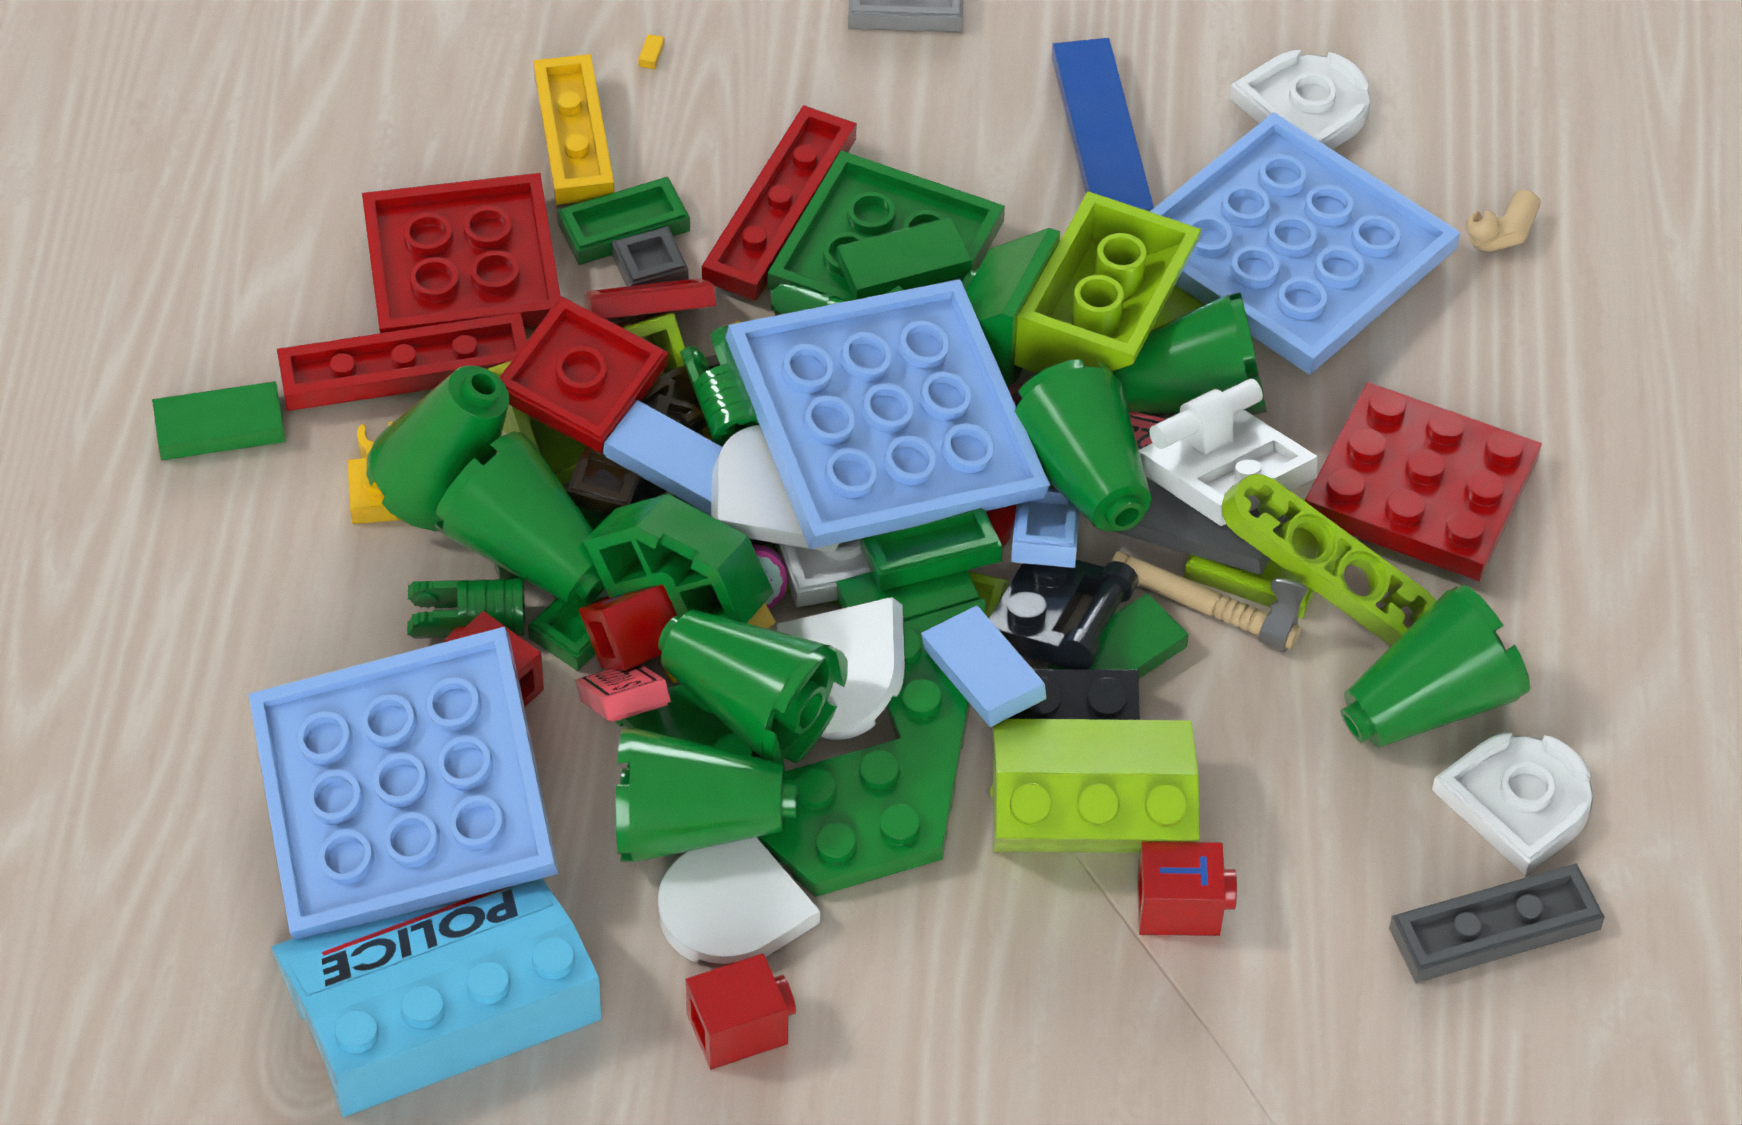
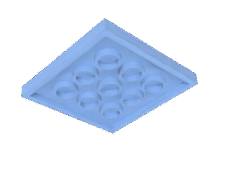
M1274 112L1150 211L1202 229L1201 237L1175 285L1205 305L1227 294L1241 292L1251 336L1309 375L1457 249L1461 233Z
M960 279L729 325L725 337L809 549L911 528L978 508L988 511L1045 497L1050 484L1027 431L1014 412L1016 409L1014 401Z
M505 627L248 694L289 932L294 940L400 916L559 874L511 640Z

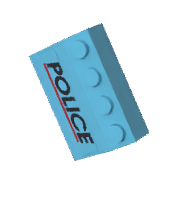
M542 878L400 916L294 940L293 938L271 946L274 958L301 1019L307 1021L323 1058L343 1118L602 1020L599 976L573 922Z

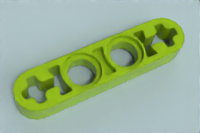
M1252 474L1243 478L1224 494L1221 504L1222 516L1227 526L1235 534L1387 644L1392 645L1408 629L1403 624L1405 613L1401 608L1407 606L1413 611L1410 621L1414 624L1436 602L1435 598L1426 589L1276 480L1263 474ZM1252 495L1260 500L1257 510L1261 515L1257 518L1249 512L1251 502L1248 498ZM1284 515L1287 521L1274 533L1273 529L1281 523L1277 519ZM1296 528H1303L1315 536L1319 548L1316 559H1308L1296 550L1293 544V533ZM1347 565L1357 566L1367 575L1370 587L1367 596H1359L1348 588L1344 579V571ZM1382 599V602L1386 605L1379 609L1376 603Z

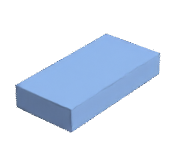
M637 400L605 441L603 454L617 464L635 472L644 479L711 515L712 470L723 447Z
M1048 488L1043 499L1016 505L1011 562L1075 568L1080 511L1057 489Z
M978 606L921 633L924 650L989 727L1047 699L1045 683Z

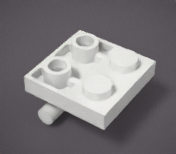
M1248 379L1223 392L1213 389L1182 404L1180 413L1150 428L1149 433L1153 443L1139 450L1145 475L1220 526L1226 524L1222 516L1221 506L1224 494L1236 483L1252 474H1263L1276 480L1291 491L1317 478V456L1244 410L1260 402L1263 398L1262 389L1254 379ZM1250 496L1248 498L1251 502L1249 512L1258 508L1260 503L1256 496Z

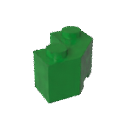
M670 494L614 509L583 541L609 598L663 584L677 615L680 617L690 610H697L748 623L774 593L751 541L746 534Z

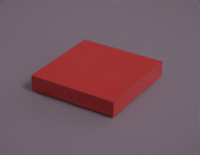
M702 278L586 291L587 294H583L585 308L605 319L716 306L714 284Z
M561 296L499 378L508 390L510 406L602 454L605 441L637 400L641 401L668 365V352Z

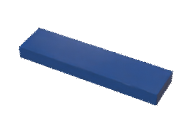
M1100 38L1053 43L1052 61L1085 193L1089 191L1150 212L1154 209L1110 39Z

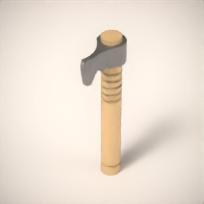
M1117 551L1111 562H1123L1135 570L1139 579L1138 586L1211 617L1215 616L1216 619L1224 620L1228 624L1232 623L1233 626L1241 627L1242 630L1250 631V633L1259 636L1258 640L1261 643L1285 652L1287 649L1292 650L1298 641L1301 633V626H1298L1299 607L1302 599L1308 592L1307 586L1300 582L1284 578L1274 579L1271 583V589L1275 593L1277 601L1270 605L1271 611L1267 613L1253 606L1249 607L1246 603H1240L1236 599H1231L1229 596H1223L1222 593L1143 560L1131 557V555L1121 551Z

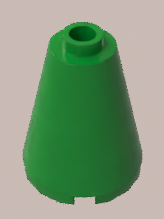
M1241 292L1227 294L1150 331L1135 362L1132 365L1113 371L1122 384L1129 412L1178 414L1182 404L1213 389L1223 392L1248 379L1257 381L1262 389ZM1264 395L1260 402L1244 410L1252 415L1267 412Z
M1082 359L1068 360L1048 367L1032 377L1020 388L1018 393L1022 400L1014 411L1027 431L1048 481L1098 529L1103 531H1125L1136 526L1150 506L1151 494L1120 380L1107 364L1098 362L1100 368L1086 367Z
M463 366L458 368L376 438L367 455L366 475L370 485L375 480L377 486L385 497L381 503L391 514L411 526L434 532L439 531L435 527V523L443 520L436 514V510L448 487L474 458L485 465L498 453L490 444L502 436L509 405V393L505 384L497 375L479 366Z
M512 431L499 437L490 444L499 453L485 465L474 458L448 487L436 510V514L443 521L436 522L435 527L446 537L567 604H573L580 599L586 603L591 602L605 589L583 543L594 530L533 442L522 432Z
M1464 584L1447 590L1344 692L1347 706L1341 709V716L1347 728L1358 742L1363 743L1369 740L1373 745L1380 748L1516 702L1530 691L1529 675L1516 645L1507 650L1505 649L1500 637L1496 633V630L1504 625L1479 594Z
M690 610L682 617H673L664 627L658 642V648L662 651V666L762 759L784 764L783 760L785 758L797 764L819 741L838 707L827 701L833 683L835 682L845 687L848 676V660L842 651L831 645L697 610Z
M638 728L622 729L617 763H627V768H622L620 785H616L615 797L616 842L618 854H621L620 862L636 863L783 832L784 819L797 818L798 779L785 778L784 764Z

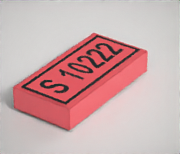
M642 664L626 671L608 669L575 679L580 701L610 722L668 705V702H671L665 679Z

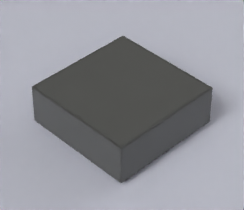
M669 226L612 242V256L626 286L689 279L688 267Z

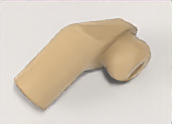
M1518 190L1513 194L1503 217L1497 218L1495 213L1490 210L1485 211L1484 218H1482L1479 211L1474 212L1466 222L1470 244L1484 252H1492L1522 244L1527 239L1540 208V198L1531 191Z

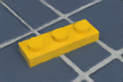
M591 54L533 60L534 79L556 205L584 202L614 193V179Z

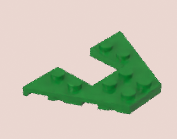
M984 598L903 621L905 662L903 684L898 696H892L885 707L897 739L785 771V778L798 779L797 818H785L783 832L757 838L777 862H781L790 868L793 878L815 897L943 860L948 833V820L953 806L960 753L965 739L970 703L924 650L921 633L975 606H978L986 615V601ZM682 684L667 688L671 702L667 703V706L615 721L620 727L625 725L628 728H638L761 758Z

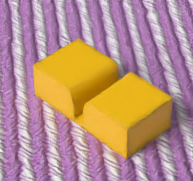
M652 34L647 35L638 58L639 67L656 69L659 55H661L665 45V37Z

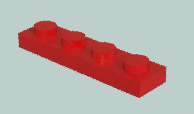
M805 105L802 106L702 264V279L710 281L715 287L757 301L768 283V271L840 151L848 153L856 141L857 123Z
M521 313L505 314L278 348L277 354L286 410L293 411L431 390L460 367L479 366L488 369L513 360L527 341Z

